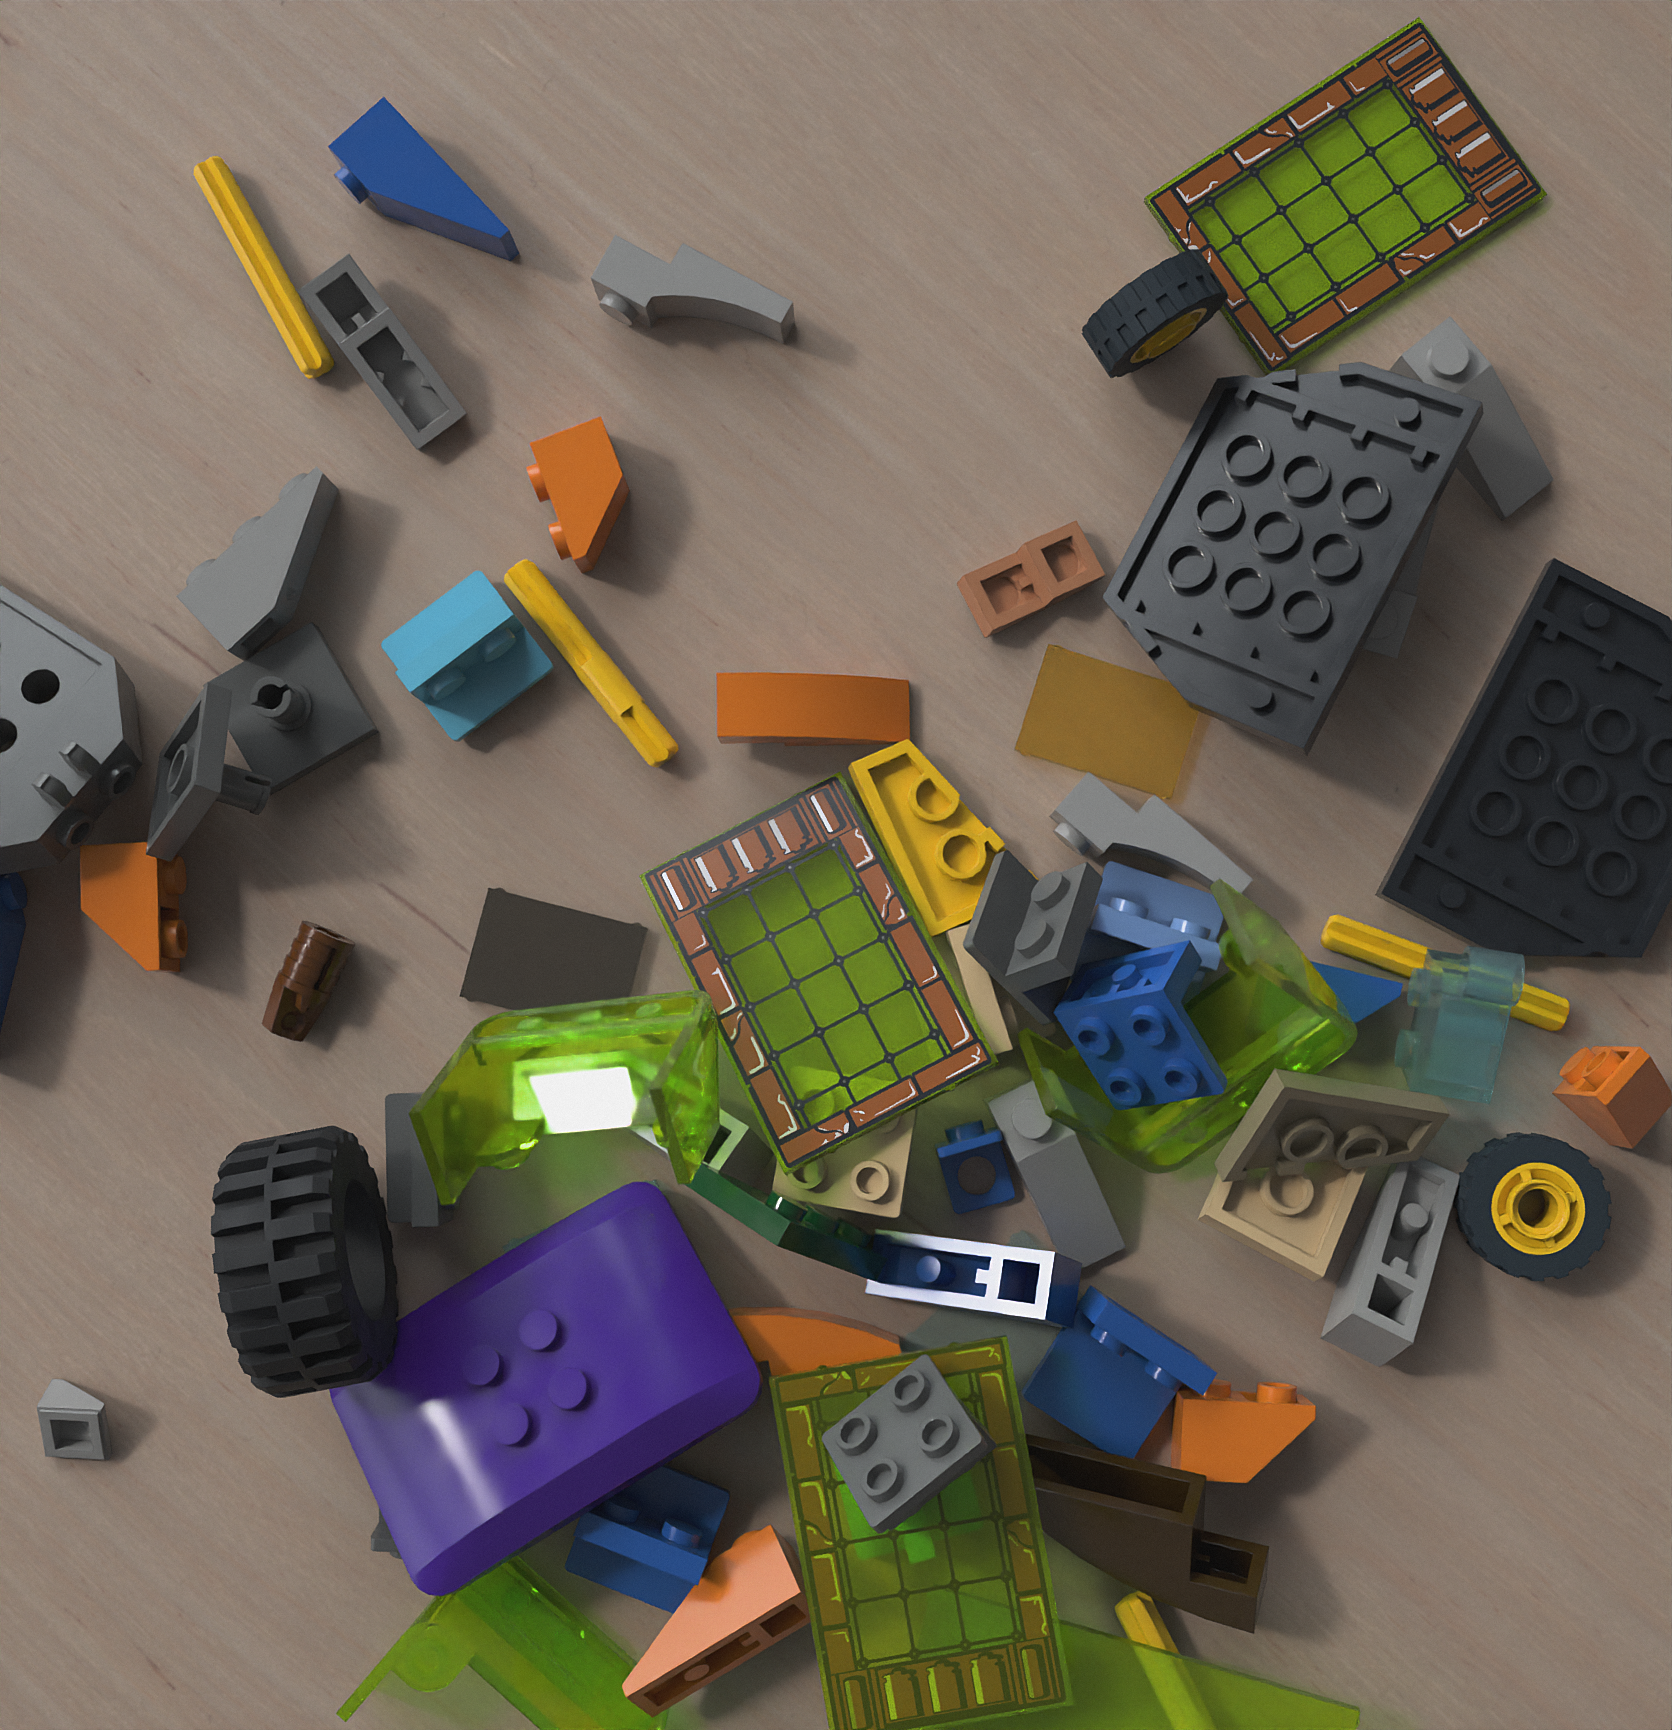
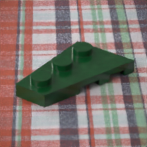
M696 1159L693 1160L681 1182L774 1245L874 1282H876L888 1260L867 1246L872 1235L842 1217H838L836 1220L810 1204H806L804 1207L775 1190H772L769 1195Z

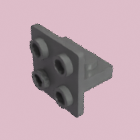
M1006 850L996 854L963 941V946L1002 987L1044 1026L1057 1020L1054 1011L1065 994L1070 976L1073 975L1103 878L1088 862H1085L1062 872H1051L1038 881Z
M926 1354L916 1359L822 1436V1442L865 1519L878 1534L885 1532L887 1529L892 1531L908 1517L916 1514L923 1505L962 1474L972 1469L979 1460L997 1447L996 1442L985 1426L953 1392L936 1364Z

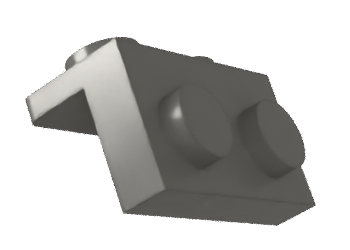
M451 1091L388 1094L385 1097L387 1218L392 1223L412 1222V1227L441 1226L454 1220V1210L459 1209L461 1201L460 1175L457 1170L453 1171L452 1144H457L459 1139L458 1108L456 1105H451Z

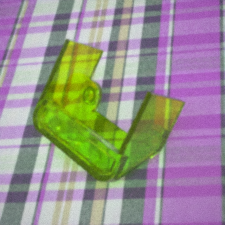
M1218 879L1209 887L1229 926V929L1220 939L1219 952L1225 964L1231 970L1183 1005L1228 1080L1222 1094L1127 1110H1117L1112 1106L1075 1046L1065 1051L1027 1027L1017 1034L1046 1116L1150 1173L1162 1174L1181 1169L1233 1133L1274 1069L1315 1075L1347 1052L1355 1043L1358 1035L1357 1028L1345 1005L1280 922L1222 879Z
M687 990L514 1010L493 1015L478 1023L408 1113L441 1205L455 1203L478 1167L493 1166L495 1169L506 1170L524 1163L543 1135L652 1125L656 1143L663 1148H667L678 1185L691 1184L720 1127L718 1020L710 994L701 990Z
M517 1555L457 1593L449 1596H433L336 1712L342 1720L347 1722L390 1670L413 1689L433 1692L448 1686L467 1664L540 1730H664L669 1717L670 1707L652 1718L628 1700L621 1685L635 1668L637 1662Z

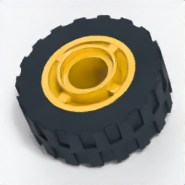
M1193 249L1189 252L1184 251L1160 262L1157 266L1148 269L1135 280L1122 287L1091 315L1087 324L1083 326V333L1081 334L1109 377H1122L1127 373L1140 369L1146 364H1150L1178 346L1186 338H1189L1222 308L1224 301L1228 299L1229 295L1201 251H1198V249Z
M1516 1132L1506 1134V1138L1500 1140L1494 1138L1484 1143L1485 1147L1478 1153L1473 1152L1466 1160L1468 1165L1464 1172H1459L1460 1179L1457 1195H1455L1453 1200V1207L1457 1209L1459 1218L1455 1220L1459 1231L1466 1235L1468 1239L1466 1243L1486 1262L1506 1274L1516 1278L1525 1277L1531 1281H1544V1278L1548 1277L1560 1279L1569 1276L1568 1272L1575 1268L1582 1269L1590 1262L1589 1257L1595 1250L1599 1252L1605 1241L1602 1239L1606 1228L1610 1229L1612 1219L1608 1215V1204H1612L1610 1191L1605 1190L1602 1182L1605 1178L1599 1168L1593 1167L1588 1161L1590 1158L1581 1150L1571 1147L1567 1142L1542 1134ZM1539 1189L1544 1197L1543 1212L1537 1219L1523 1222L1518 1213L1519 1201L1526 1192Z

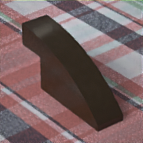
M1018 1432L1033 1516L1029 1517V1520L1034 1521L1039 1529L1079 1558L1116 1580L1154 1599L1206 1620L1252 1634L1255 1633L1267 1582L1269 1546L1204 1531L1206 1475Z

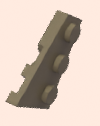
M1274 1069L1214 1165L1222 1182L1245 1180L1248 1169L1275 1167L1278 1175L1284 1176L1303 1173L1305 1164L1311 1162L1338 1160L1343 1169L1417 1161L1450 1113L1440 1096Z

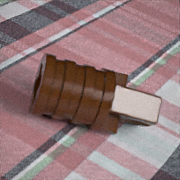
M302 921L299 926L298 935L294 937L291 950L286 954L283 961L284 965L278 971L262 1021V1025L271 1033L298 1042L304 1041L333 994L332 990L340 979L339 975L348 962L347 958L355 947V943L347 937L309 921Z

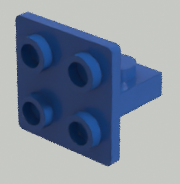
M664 1464L580 1516L573 1534L576 1537L567 1557L565 1569L570 1573L674 1614L693 1586L699 1584L714 1538L728 1505L730 1491Z

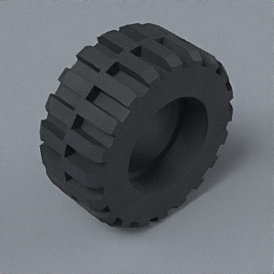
M334 1125L243 1142L226 1156V1160L221 1163L217 1172L220 1181L214 1185L212 1201L215 1204V1213L211 1216V1235L214 1237L215 1253L212 1254L214 1274H217L220 1292L217 1294L221 1313H225L228 1323L227 1334L231 1346L238 1351V1363L244 1374L251 1376V1383L257 1389L277 1398H286L372 1381L391 1362L394 1355L392 1346L397 1342L398 1329L396 1327V1317L399 1316V1300L396 1297V1284L398 1282L392 1248L394 1247L391 1231L388 1229L384 1198L380 1196L378 1189L379 1181L374 1168L370 1167L368 1163L369 1156L364 1146L358 1144V1138L353 1133Z

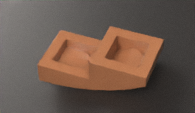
M1076 520L1025 542L1017 552L963 575L957 582V586L982 634L987 638L1078 593L1101 580L1105 573Z

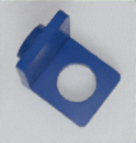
M982 1119L945 1129L947 1140L934 1145L954 1212L963 1214L1013 1199L1015 1191L1000 1143L1003 1140L1000 1129L997 1127L984 1129ZM983 1157L993 1165L995 1181L987 1192L971 1194L960 1186L958 1170L961 1164L968 1158Z

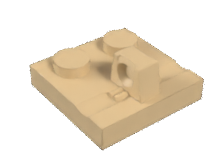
M1248 1106V1107L1246 1108V1110H1245V1112H1244V1114H1243V1117H1244L1245 1114L1247 1113V1111H1248V1109L1250 1108V1106ZM1338 1160L1311 1162L1305 1164L1303 1173L1279 1176L1275 1167L1248 1169L1245 1180L1222 1182L1218 1173L1197 1220L1315 1282L1325 1275L1368 1166L1343 1169Z

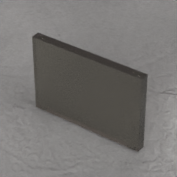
M500 887L495 889L488 888L460 997L466 998L469 1002L480 1001L601 1032L609 1038L613 1036L620 1037L648 928L643 927L638 922L630 924L508 893Z

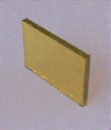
M1048 644L1014 751L1020 752L1022 756L1030 755L1086 774L1089 771L1095 777L1152 795L1155 794L1161 800H1171L1199 711L1190 708L1168 681L1064 649L1061 645Z

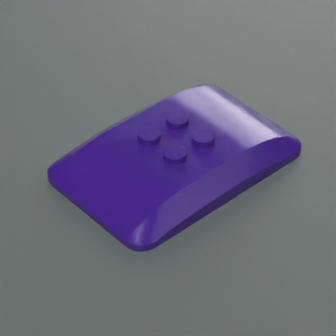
M632 1182L621 1186L543 1230L396 1322L398 1329L397 1342L392 1346L394 1355L387 1368L372 1381L329 1389L332 1403L410 1578L419 1590L428 1595L449 1596L463 1590L745 1415L757 1404L762 1393L763 1378L754 1356L668 1198L659 1188L652 1184Z

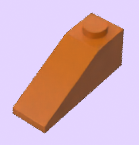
M771 1524L762 1530H753L743 1534L734 1541L729 1550L712 1560L702 1574L699 1584L693 1586L621 1685L625 1697L652 1718L816 1619L814 1608L817 1606H814L811 1586L796 1552Z

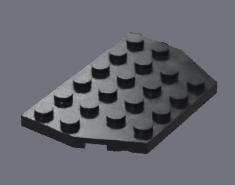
M1363 362L1339 364V370L1301 375H1297L1296 369L1271 372L1267 376L1259 378L1249 375L1217 378L1102 598L1190 708L1299 754L1308 756L1484 414L1482 402Z
M1555 558L1547 562L1375 896L1488 955L1642 958L1672 898V620L1669 616Z

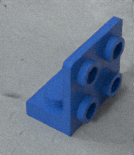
M1190 940L1082 964L1054 1011L1055 1016L1112 1106L1117 1110H1127L1222 1094L1227 1086V1078L1181 1004V1000L1187 994L1188 987L1202 962Z
M1090 1285L1076 1306L1073 1329L1062 1327L1023 1387L1022 1395L1026 1401L1104 1452L1134 1459L1182 1383L1199 1394L1204 1395L1217 1372L1196 1354Z

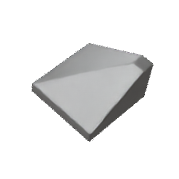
M52 1379L37 1405L45 1457L109 1460L112 1455L105 1403L63 1379Z

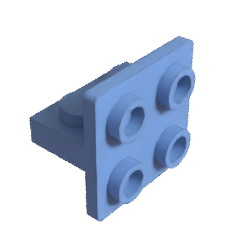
M1114 861L1106 863L1101 875L1103 881L1073 975L1070 976L1069 980L1072 982L1081 965L1190 940L1202 959L1188 987L1187 994L1181 1000L1182 1006L1191 1018L1206 972L1217 971L1224 945L1216 943L1228 906L1227 900Z

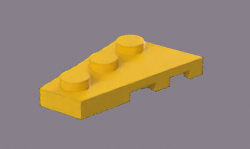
M909 739L852 762L848 767L849 773L926 940L971 921L993 859L996 854L1006 851L1004 841L990 826L986 828L959 799L960 794ZM1028 870L1039 881V879L1030 870Z

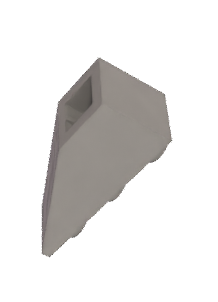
M317 466L309 474L302 473L292 478L280 491L279 501L262 517L256 516L243 523L233 535V544L216 560L209 559L198 565L189 574L186 580L187 587L176 596L228 652L243 661L256 654L293 618L339 490Z

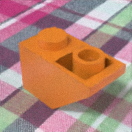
M601 416L531 442L530 446L537 463L526 467L539 502L551 499L558 521L548 524L561 560L572 557L582 574L594 569L630 492Z
M147 842L80 846L81 910L146 971L180 972V958L186 956L188 949L187 927L183 920H179V894L184 893L187 882L183 858L178 856L177 853L170 862L146 855Z
M1593 1046L1591 1049L1588 1047L1580 1049L1560 1070L1559 1075L1564 1080L1552 1092L1554 1096L1609 1145L1634 1148L1672 1105V1092L1651 1056L1641 1047Z
M1213 1379L1204 1395L1199 1394L1192 1388H1179L1173 1397L1171 1467L1206 1475V1481L1248 1483L1316 1419V1405L1304 1395L1297 1394V1386L1281 1382H1258L1257 1392L1231 1391V1382L1220 1379Z

